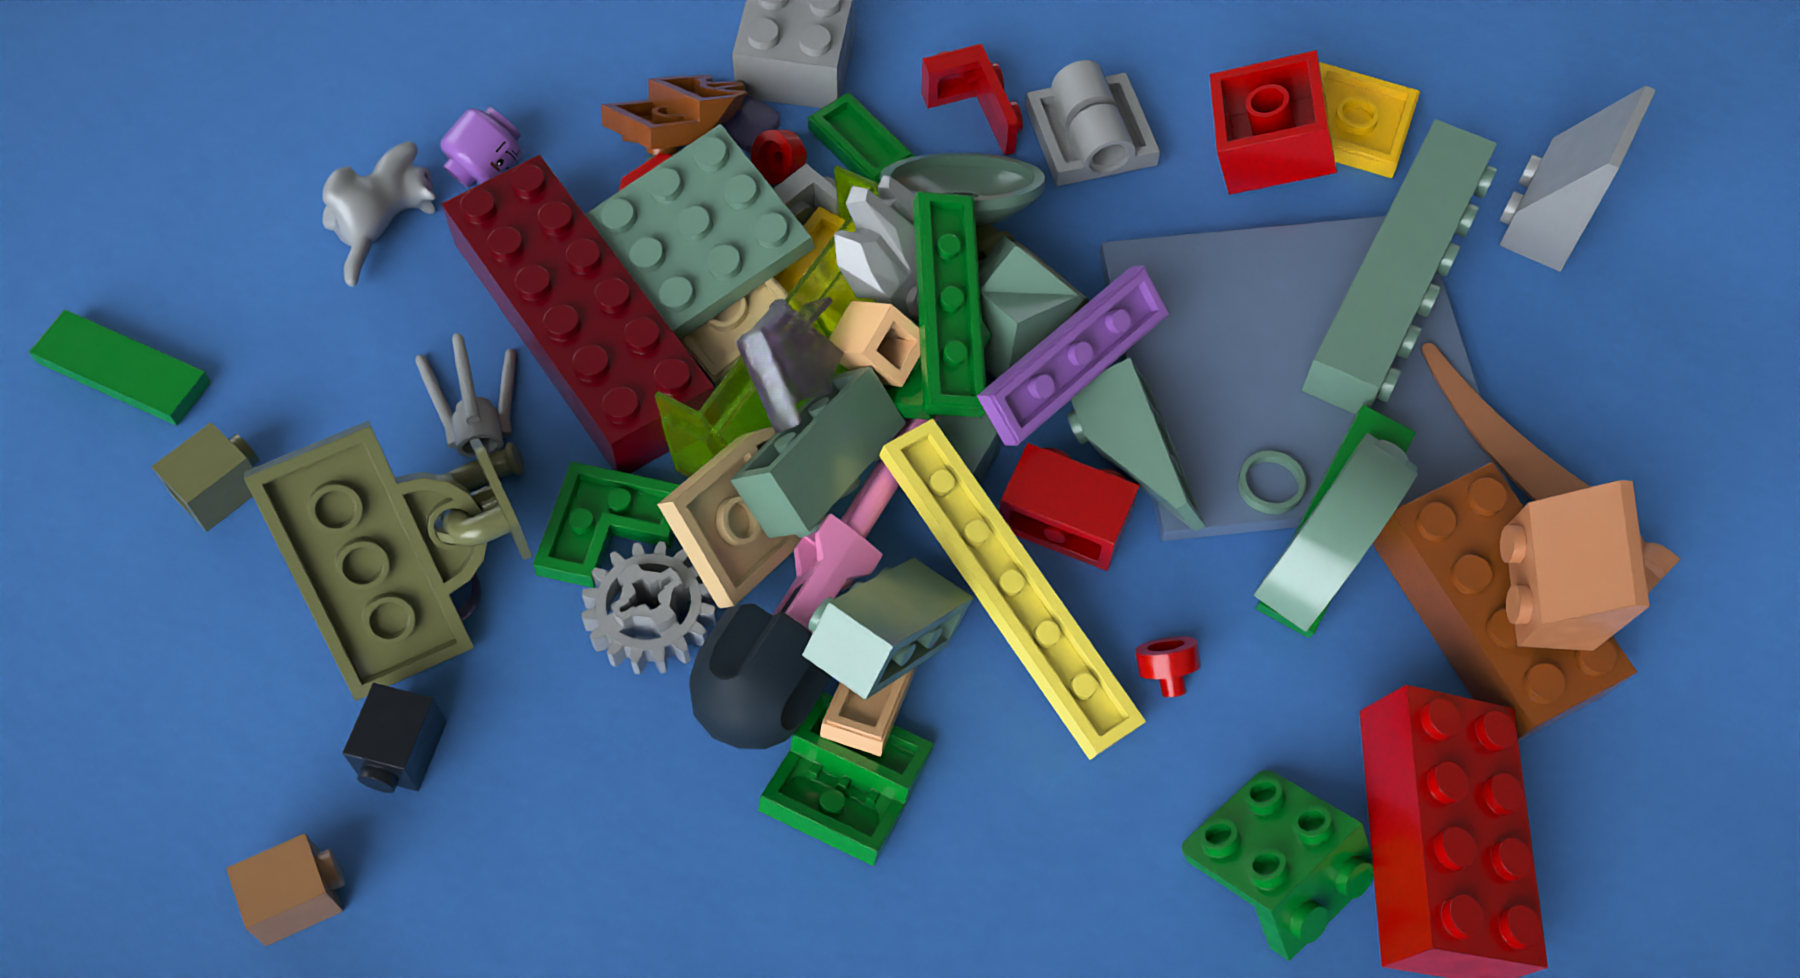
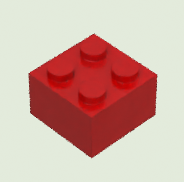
M1317 50L1209 74L1217 154L1229 195L1337 173L1326 95Z

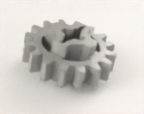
M659 541L653 554H645L640 542L633 543V557L625 560L616 551L610 554L613 568L609 572L600 568L593 569L591 573L597 588L583 589L582 597L585 607L588 609L582 612L581 615L586 631H593L589 635L593 648L596 652L608 648L607 655L612 666L617 667L626 658H630L634 674L641 675L646 662L655 661L659 672L662 674L666 673L668 669L667 658L675 655L680 661L687 664L691 661L688 646L691 643L697 646L704 644L708 636L703 626H714L717 624L716 608L712 606L715 601L694 566L690 567L691 561L684 549L677 552L672 558L668 556L665 542ZM621 590L620 599L612 604L615 596ZM691 600L689 612L680 625L678 623L679 615L688 610L687 602Z

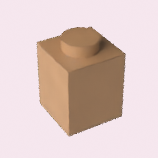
M305 833L226 868L245 928L265 946L343 912L336 889L345 885L340 865L330 848L321 852Z

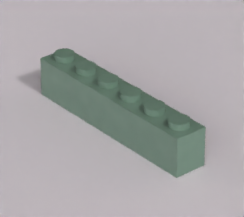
M1434 120L1312 362L1301 391L1353 414H1356L1362 405L1371 408L1375 399L1387 403L1402 372L1391 365L1396 355L1406 360L1408 359L1422 328L1412 324L1416 314L1425 318L1428 317L1441 289V286L1432 283V280L1436 273L1447 277L1461 247L1452 243L1451 240L1454 234L1466 237L1478 212L1479 206L1471 204L1470 200L1473 195L1484 199L1498 168L1488 165V162L1497 143L1440 120Z

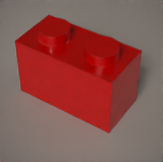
M1027 443L1000 500L999 513L1016 536L1108 572L1132 516L1140 485L1128 481L1122 474L1114 470L1096 469L1075 461L1059 449L1041 448Z

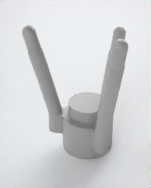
M456 333L452 337L463 400L456 404V411L452 413L427 358L419 354L415 361L444 425L448 447L456 448L457 452L462 456L476 457L470 441L479 437L487 455L502 448L504 445L503 438H509L513 435L510 412L517 354L514 349H508L505 352L498 409H496L494 406H491L489 399L476 397L464 337L462 334Z

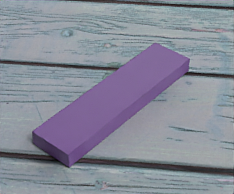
M1144 265L1130 267L977 395L1005 446H1018L1169 315Z

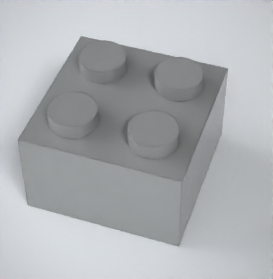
M746 0L732 53L735 81L743 82L744 91L748 92L745 98L823 108L841 97L855 36V0Z

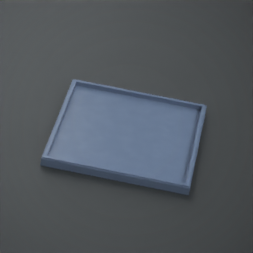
M1386 216L1101 242L1099 255L1106 287L1130 267L1144 265L1169 312L1167 317L1121 355L1122 361L1128 358L1132 359L1150 385L1206 526L1200 530L1193 531L1152 498L1161 541L1294 528L1298 526L1355 416L1351 412L1301 390L1312 362ZM1437 273L1432 283L1441 286V289L1428 317L1425 318L1416 314L1412 322L1413 325L1422 328L1407 360L1396 355L1391 365L1402 371L1387 403L1375 399L1371 409L1416 432L1406 455L1410 462L1418 466L1416 470L1418 475L1398 507L1491 462L1494 463L1509 485L1506 474L1481 448L1455 413L1433 377L1422 354L1421 348L1425 343L1434 344L1459 375L1480 396L1442 277ZM1261 451H1278L1292 457L1299 463L1306 476V490L1300 503L1294 509L1283 514H1265L1253 509L1243 500L1238 490L1237 480L1243 463L1251 455ZM1272 462L1259 463L1250 468L1246 474L1249 489L1255 496L1266 502H1285L1297 493L1295 477L1287 468L1280 464Z

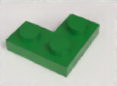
M571 461L533 562L536 575L595 588L596 585L591 572L594 568L602 569L613 536L654 545L661 541L665 542L666 547L671 548L675 534L657 504L681 484Z

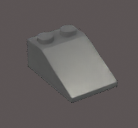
M1646 85L1553 137L1543 158L1532 154L1518 182L1519 185L1528 189L1525 195L1516 191L1513 192L1499 220L1509 225L1499 246L1561 272L1619 170L1656 89Z

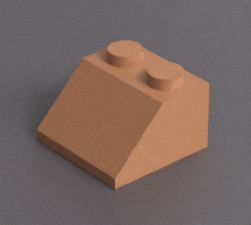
M1618 480L1528 502L1508 525L1503 528L1500 538V554L1503 562L1509 563L1511 583L1506 597V614L1509 622L1515 624L1517 646L1594 651L1650 607L1633 481Z

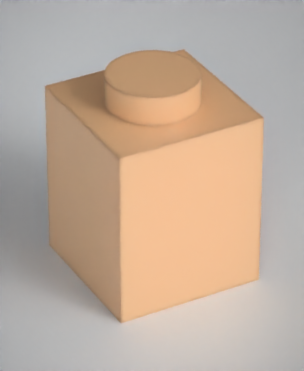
M851 301L823 350L849 371L871 366L882 384L902 387L921 355L919 327L892 304Z

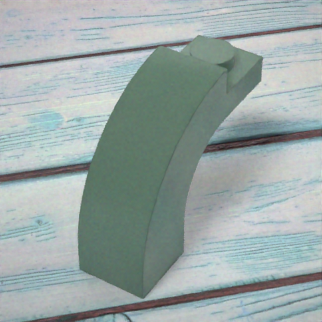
M1367 433L1311 515L1271 567L1253 596L1306 632L1387 524L1418 475L1416 472L1418 466L1410 462L1404 451L1395 444L1385 440H1378Z

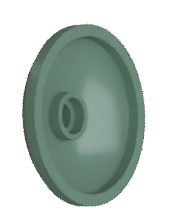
M938 153L910 157L886 166L880 174V181L883 175L890 176L915 195L918 191L974 196L976 226L998 223L1032 205L1045 190V175L1038 167L1010 157L981 153Z

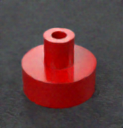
M788 129L766 130L756 137L751 149V162L771 185L783 182L804 166L807 159V152L801 139L796 133Z
M1179 636L1156 639L1143 643L1135 649L1139 676L1146 679H1159L1163 697L1184 695L1187 692L1184 675L1193 673L1201 667L1198 643L1192 637Z

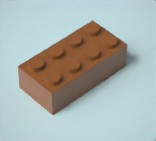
M1491 462L1398 507L1373 542V546L1472 698L1514 708L1519 742L1607 695L1635 675L1637 670L1613 636L1594 651L1517 646L1515 624L1509 622L1506 614V597L1511 583L1509 563H1504L1500 554V538L1503 528L1524 507L1494 463Z

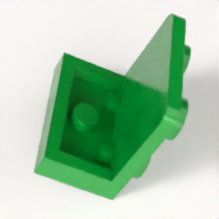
M1270 770L1257 773L1195 830L1181 846L1185 860L1189 864L1255 907L1269 948L1288 961L1308 943L1316 941L1323 934L1327 924L1352 899L1362 896L1374 879L1372 854L1362 822Z

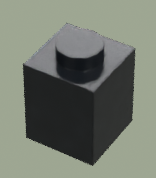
M373 683L342 754L357 773V780L369 788L393 793L396 787L399 786L419 792L447 721L434 698Z

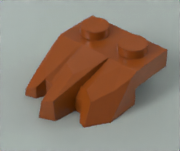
M710 75L649 78V100L601 104L602 126L622 135L623 141L638 143L646 147V152L649 154L658 155L659 153L673 155L679 152V146L691 144L734 116L737 111L743 108V100L748 92L744 91L742 81L712 82L713 78Z

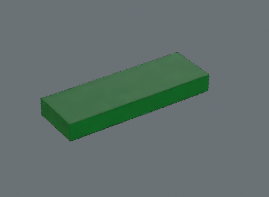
M65 309L29 350L36 363L175 426H178L211 383L205 371Z

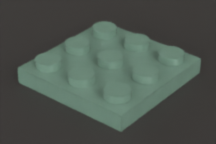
M721 124L585 214L679 340L815 249L809 233Z

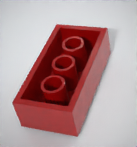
M1406 684L1360 710L1381 966L1383 968L1445 978H1518L1547 969V954L1514 708Z

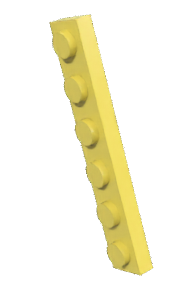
M932 418L883 445L879 454L880 458L1089 760L1143 725L1146 720Z

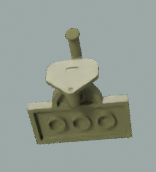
M368 420L244 472V480L355 701L366 697L373 683L391 686L474 648L450 594L471 580L484 561L487 542L511 533L523 560L532 557L521 526L499 480L513 473L517 476L524 474V461L515 443L509 442L506 444L505 449L487 455L478 437L470 441L477 460L442 475L417 472L395 477ZM489 484L488 486L478 489L472 493L469 492L483 485Z

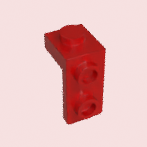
M982 43L922 58L921 95L927 108L977 97L1003 155L1014 154L1017 133L1023 130L1021 111L1016 101L1009 102L1004 91V79L1001 68L997 62H990Z

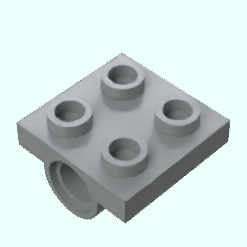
M1082 60L1071 63L1061 69L1053 79L1052 88L1026 93L1025 108L1056 186L1157 166L1160 150L1127 73L1105 77L1098 63Z

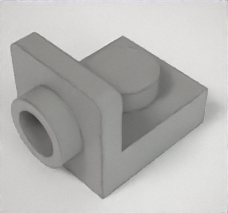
M807 163L773 189L802 226L819 206L845 219V196L840 186L832 178L822 177Z

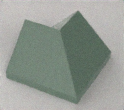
M1004 235L978 267L982 321L993 335L984 348L985 369L996 378L1000 377L1067 321L1084 300Z

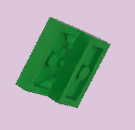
M822 692L808 717L793 733L788 754L760 796L758 811L874 866L922 775L935 743L896 725L891 730L881 756L820 737L822 721L833 699V696Z

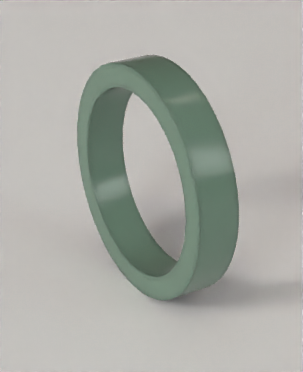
M1261 451L1251 455L1243 463L1238 475L1237 484L1241 497L1250 507L1265 514L1276 515L1289 512L1300 503L1306 490V476L1302 467L1292 457L1278 451ZM1272 462L1280 464L1287 468L1295 477L1297 493L1291 499L1281 503H1270L1261 500L1249 489L1246 481L1247 472L1259 463Z

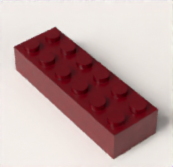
M540 154L441 203L456 247L613 470L630 474L719 424L714 386Z

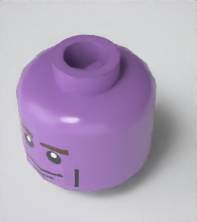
M489 106L485 111L470 108L449 129L440 142L442 152L449 159L443 165V168L466 188H469L474 181L477 184H481L511 169L522 155V149L517 142L521 134L515 126L495 109Z

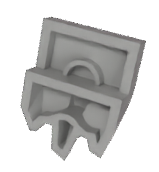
M883 175L877 187L879 197L867 188L852 186L846 205L856 230L853 233L843 230L834 233L837 266L857 298H873L875 303L892 304L919 327L913 200L916 195L892 177Z

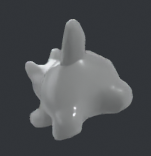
M407 141L389 150L377 162L370 175L360 176L350 166L342 167L328 177L323 187L322 201L326 204L323 212L324 227L335 231L342 242L352 247L343 266L344 280L348 286L354 287L357 285L362 266L371 249V245L380 238L398 213L408 208H419L428 214L435 212L432 201L436 199V195L433 193L431 173L426 167H417L412 164L418 152V148L413 142Z

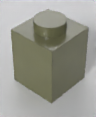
M210 422L152 465L151 468L170 495L208 532L253 497L244 480V472L252 469L260 460L242 437L235 434L228 439Z

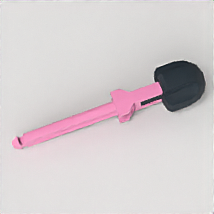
M940 415L935 416V422L938 420ZM907 418L905 420L906 425L897 433L894 439L929 420ZM882 459L876 464L841 520L830 513L824 517L816 532L806 537H801L794 548L797 577L773 614L752 603L729 607L702 645L690 674L689 688L693 715L713 739L738 749H767L785 742L803 724L832 676L802 656L813 633L808 629V624L815 610L826 598L832 597L835 599L838 592L848 589L855 578L870 575L883 556L880 551L866 540V537L899 487L898 482Z

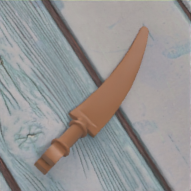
M1425 343L1421 348L1422 354L1433 377L1455 413L1481 448L1531 500H1541L1591 487L1539 450L1508 424L1459 375L1434 344ZM1640 535L1649 593L1681 558L1663 545L1645 542Z

